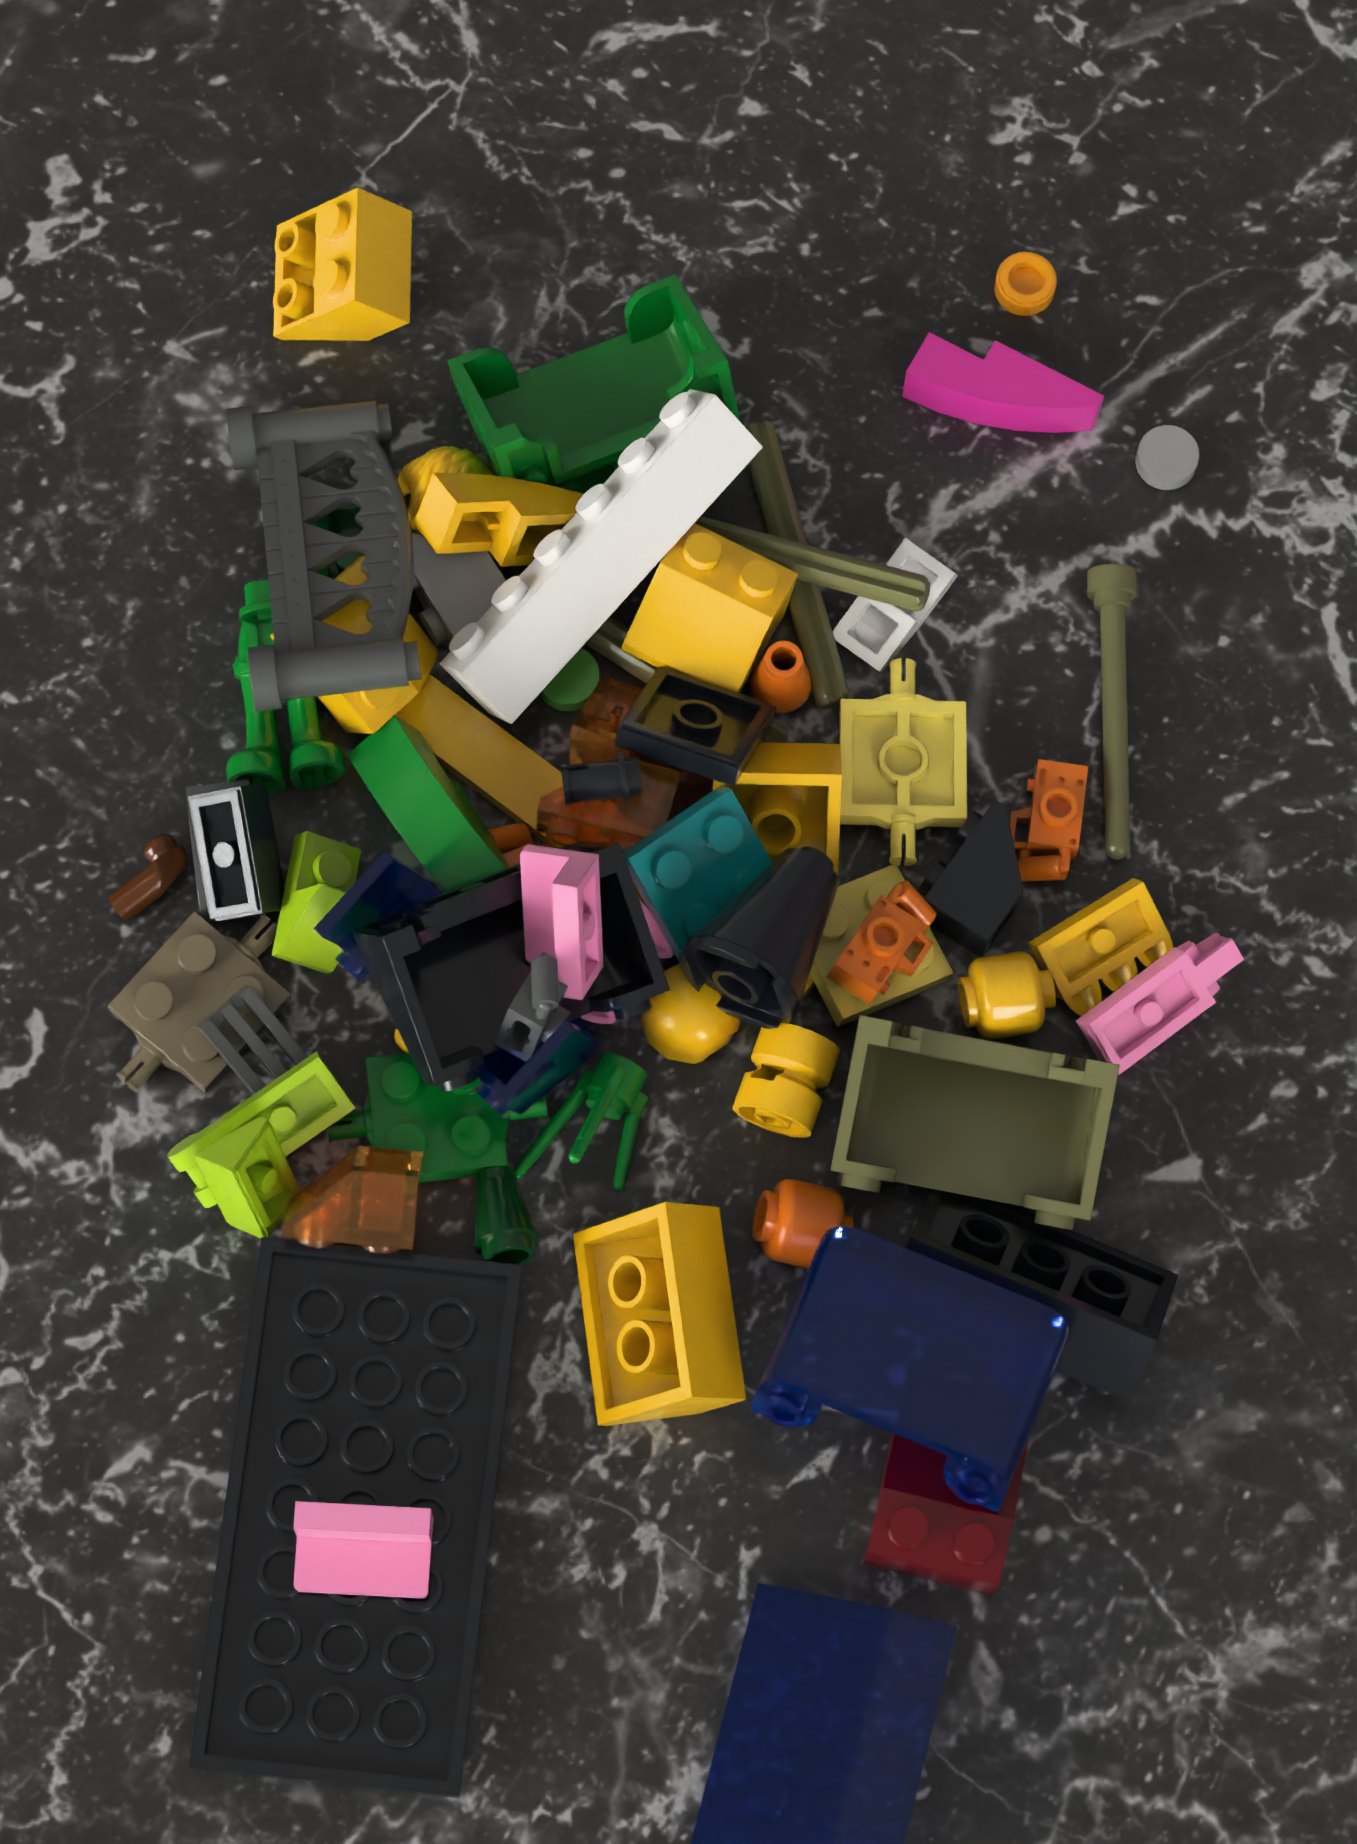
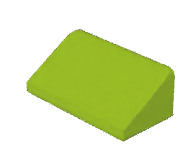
M259 1116L205 1146L195 1155V1160L226 1222L258 1238H270L301 1193V1189L268 1119Z

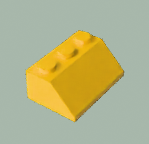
M663 1202L573 1233L598 1426L700 1414L746 1400L719 1207Z

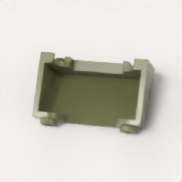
M860 1015L830 1170L843 1173L841 1185L879 1193L882 1180L899 1182L1036 1210L1034 1223L1073 1230L1075 1218L1091 1220L1120 1065L1092 1059L1067 1057L1063 1054L945 1033L912 1025L904 1026V1024Z

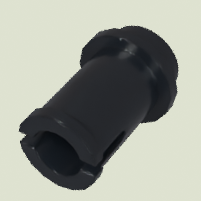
M624 752L618 753L619 759L574 765L561 764L565 805L623 797L624 804L630 803L631 796L642 795L638 757L625 758Z

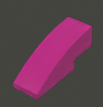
M930 332L906 371L902 397L938 413L971 423L1014 431L1049 433L1091 431L1098 420L1104 395L996 340L983 360Z

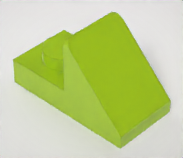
M310 831L294 836L272 956L322 973L333 972L354 939L352 931L363 925L373 907L374 901L353 894L361 849Z

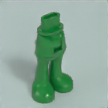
M266 579L252 581L244 585L246 606L239 610L241 628L238 642V657L235 659L232 667L235 678L241 682L246 714L247 739L246 749L231 755L227 761L226 777L227 782L249 779L250 785L264 784L266 785L268 795L279 794L286 790L285 768L280 752L275 710L255 711L248 660V647L274 645V641L270 637L273 633L269 581ZM316 697L286 700L291 740L289 771L293 786L299 790H312L334 783L345 776L346 764L341 748L333 742L324 741L319 722Z

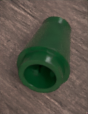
M508 1166L486 1168L475 1176L477 1184L475 1250L483 1255V1261L521 1265L535 1256L534 1244L539 1240V1235L518 1182L515 1180L514 1170Z

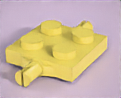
M898 658L889 663L890 694L874 699L841 698L839 744L842 767L840 825H877L890 829L889 862L892 865L900 866L902 843H904V866H911L917 862L916 830L925 827H962L967 820L966 701H934L915 694L916 662L906 658L904 681H902V658Z

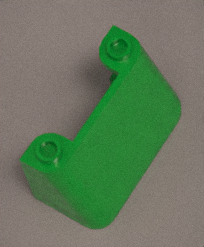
M676 274L642 287L628 299L624 308V321L627 333L516 374L507 354L498 348L491 347L476 349L447 360L453 383L493 476L538 482L585 494L593 486L604 484L619 467L617 462L621 453L637 439L646 438L661 421L659 415L663 407L673 397L682 392H688L689 389L715 394L740 421L728 360Z

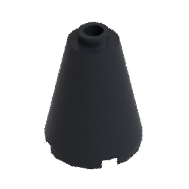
M808 846L801 849L788 848L784 850L686 942L679 953V964L688 982L698 992L704 983L721 995V999L716 1006L726 1014L747 1024L766 1029L777 1028L782 1019H785L786 1024H788L798 1011L839 886V878L833 870L834 864L831 859L820 850Z

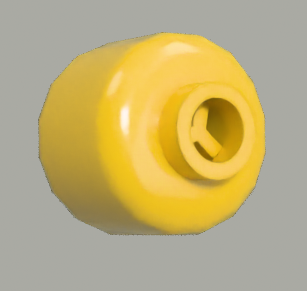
M1025 951L977 958L970 964L967 976L958 978L959 1003L964 1023L967 1028L976 1027L979 1034L987 1040L1037 1032L1043 1026L1045 1009L1055 1007L1056 1005L1055 987L1050 970L1039 971L1035 960Z

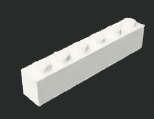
M689 389L688 392H682L673 397L661 410L659 415L661 421L646 438L637 439L621 453L617 462L619 467L604 484L593 486L579 499L576 505L577 513L562 530L551 532L537 545L533 554L535 559L520 576L511 577L495 591L491 599L493 605L477 623L473 622L466 625L453 637L449 644L450 652L439 664L488 714L512 724L763 448L715 394Z

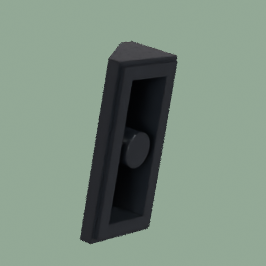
M246 785L188 796L209 921L216 922L280 911L284 883L266 785Z

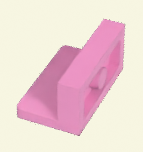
M526 845L520 853L526 960L531 963L533 959L539 958L543 951L554 957L558 962V981L568 986L564 998L583 1000L604 967L599 854Z
M295 1501L293 1529L297 1535L294 1587L298 1592L403 1598L427 1597L429 1592L433 1533L431 1508Z

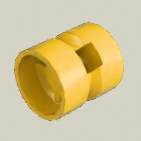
M781 1022L775 1029L761 1027L751 1054V1060L757 1069L744 1074L732 1110L746 1121L777 1134L797 1138L810 1137L823 1102L816 1091L817 1089L829 1086L840 1055V1048L826 1037L797 1025Z

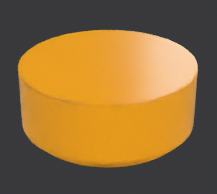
M1018 252L1012 254L998 268L994 284L996 298L1004 309L1015 315L1031 316L1038 314L1049 306L1054 297L1057 284L1056 272L1052 264L1037 253Z

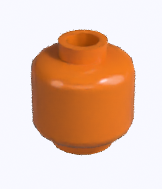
M783 1179L778 1182L772 1191L764 1190L761 1193L754 1212L752 1236L754 1240L761 1241L764 1255L772 1261L821 1270L831 1262L836 1252H846L852 1238L854 1222L852 1215L845 1214L843 1199L836 1189L794 1179Z

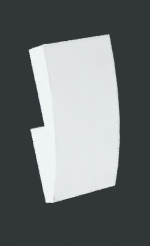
M907 538L903 540L886 565L925 575L928 578L931 586L925 607L921 611H913L858 596L832 631L834 639L880 673L914 635L958 577L955 572Z

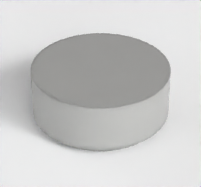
M1173 425L1155 427L1148 431L1140 441L1135 459L1137 471L1141 478L1154 488L1160 490L1180 488L1191 480L1199 462L1197 442L1189 432Z

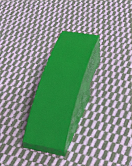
M393 715L374 734L369 735L347 754L387 818L444 892L510 867L462 787L447 777L420 731Z

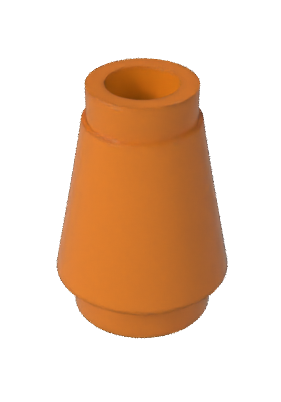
M789 641L773 643L755 666L750 676V690L753 697L776 706V713H786L798 709L807 701L812 689V680L802 652L797 645Z

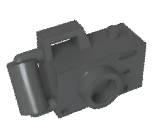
M544 951L539 958L531 961V972L510 1004L495 1041V1045L527 1063L530 1062L542 1041L550 1046L553 1045L571 1013L560 1006L568 986L558 981V962Z

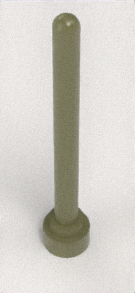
M1103 564L1092 567L1087 571V597L1094 601V609L1100 612L1105 850L1110 858L1121 860L1130 852L1125 611L1131 608V600L1137 597V570L1132 566L1124 564Z

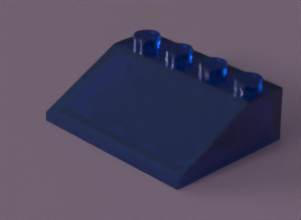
M758 1583L690 1844H904L957 1627L893 1609Z

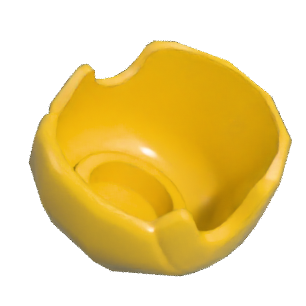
M677 964L664 971L670 990L650 998L653 1007L641 1014L640 1022L648 1043L666 1059L690 1064L701 1063L711 1054L729 1044L734 1033L739 1030L741 1020L726 1014L716 1006L721 999V995L705 983L698 992L688 982L680 969V964Z

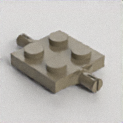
M194 911L108 1004L109 1011L134 1032L142 1047L124 1068L116 1074L117 1077L124 1084L128 1082V1087L137 1093L139 1088L160 1065H163L166 1068L182 1073L200 1090L206 1093L230 1066L196 1026L245 984L252 987L275 1016L291 1000V994L265 972L258 959L275 940L277 924L273 922L271 925V919L262 914L260 919L238 942L234 938L219 933ZM244 1004L237 1010L253 1031L259 1035L264 1027ZM224 1021L217 1027L240 1055L248 1047L227 1021Z

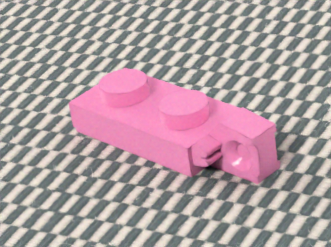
M1219 933L1212 934L1197 945L1194 942L1187 941L1178 946V948L1174 947L1077 1019L1076 1023L1098 1060L1119 1064L1118 1075H1120L1215 1004L1216 1001L1213 996L1220 990L1216 980L1242 962L1244 958L1233 939L1220 936Z

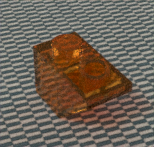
M638 760L642 795L631 796L630 803L625 804L623 797L572 803V805L566 806L563 786L540 798L537 809L536 831L546 833V837L550 841L562 846L584 841L620 843L622 852H624L671 820L678 794L681 771Z
M357 1146L289 1199L282 1223L281 1237L296 1238L299 1243L310 1247H327L335 1242L358 1244L368 1251L381 1254L394 1253L400 1249L413 1250L418 1224L423 1152Z

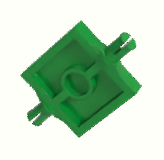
M495 1052L484 1056L486 1062L475 1069L478 1076L477 1080L463 1087L444 1092L440 1090L439 1085L432 1086L423 1082L410 1053L367 1057L366 1068L369 1091L364 1104V1112L348 1113L327 1128L328 1140L330 1143L338 1140L367 1137L368 1143L376 1156L379 1188L475 1177L478 1172L486 1168L508 1166L505 1140L510 1127L509 1121L539 1117L548 1118L545 1090L506 1095V1090L497 1076Z

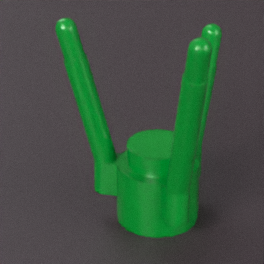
M602 1053L594 1071L584 1069L574 1091L513 1168L515 1179L523 1178L586 1099L585 1104L591 1111L576 1138V1142L569 1154V1160L575 1164L580 1162L604 1117L619 1120L623 1112L626 1113L613 1179L614 1190L622 1191L625 1188L632 1160L640 1117L649 1101V1098L640 1092L648 1076L646 1071L623 1056L614 1053Z

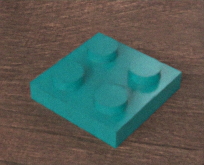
M722 785L623 852L636 888L678 961L679 953L686 942L772 862L731 788Z

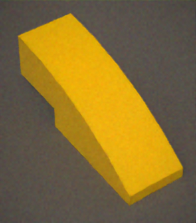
M433 473L413 524L437 554L490 552L501 567L527 566L535 559L533 554L537 545L551 532L562 530L577 513L576 505L584 494L543 483L503 476L472 473Z

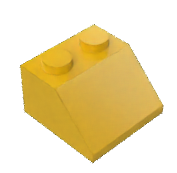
M694 523L662 558L623 641L621 650L657 668L664 667L740 693L785 615L798 573Z
M761 742L735 786L713 780V790L721 785L732 789L772 862L788 848L801 849L805 846L813 847L831 859L834 864L833 870L838 876L842 786L840 744Z

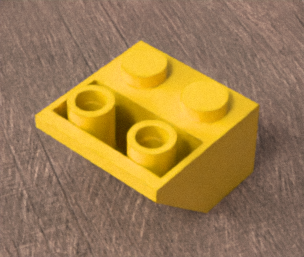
M357 187L278 224L275 239L273 337L281 340L369 341L409 324L412 211Z

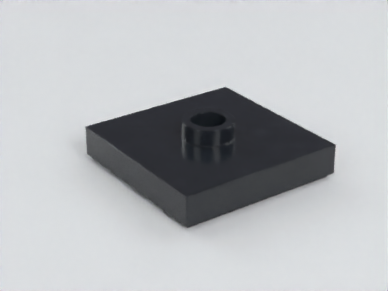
M658 667L618 726L614 745L735 786L771 728L776 706L664 667Z

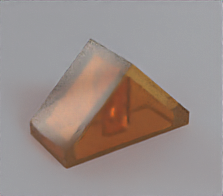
M606 676L601 678L572 724L569 735L570 765L619 759L618 753L624 752L625 758L638 757L639 760L640 754L617 747L614 743L618 726L643 689Z

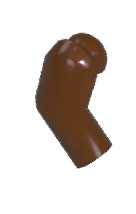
M160 834L152 838L145 845L143 851L145 858L151 863L108 896L110 904L124 920H131L160 898L185 869L187 864L185 848L183 846L178 847L172 835Z

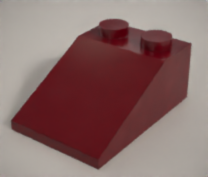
M908 1371L863 1564L992 1596L999 1587L1036 1402Z

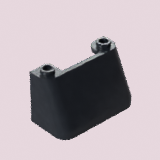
M584 841L558 848L599 854L604 967L583 1000L563 998L560 1006L571 1012L566 1022L593 1011H613L616 1019H625L651 1009L653 1005L650 998L667 992L670 988L620 843ZM520 863L368 922L352 931L361 957L423 1082L432 1086L439 1085L442 1092L463 1087L477 1080L478 1076L475 1069L486 1062L484 1056L502 1049L495 1045V1041L510 1004L531 972V963L525 957Z

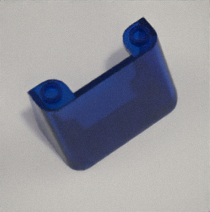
M847 1226L833 1227L824 1233L813 1254L756 1389L750 1411L767 1417L772 1422L783 1427H805L814 1423L823 1405L947 1455L943 1467V1477L954 1494L967 1503L980 1505L999 1513L1067 1343L1069 1328L1065 1319L1057 1311L1042 1303L859 1229Z

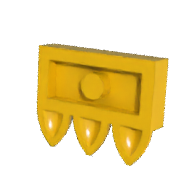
M1132 878L1028 942L1041 969L1050 970L1056 997L1064 1000L1068 1007L1079 1016H1083L1102 1002L1099 979L1110 990L1115 992L1138 975L1135 957L1144 966L1149 967L1173 949L1171 936L1144 882Z

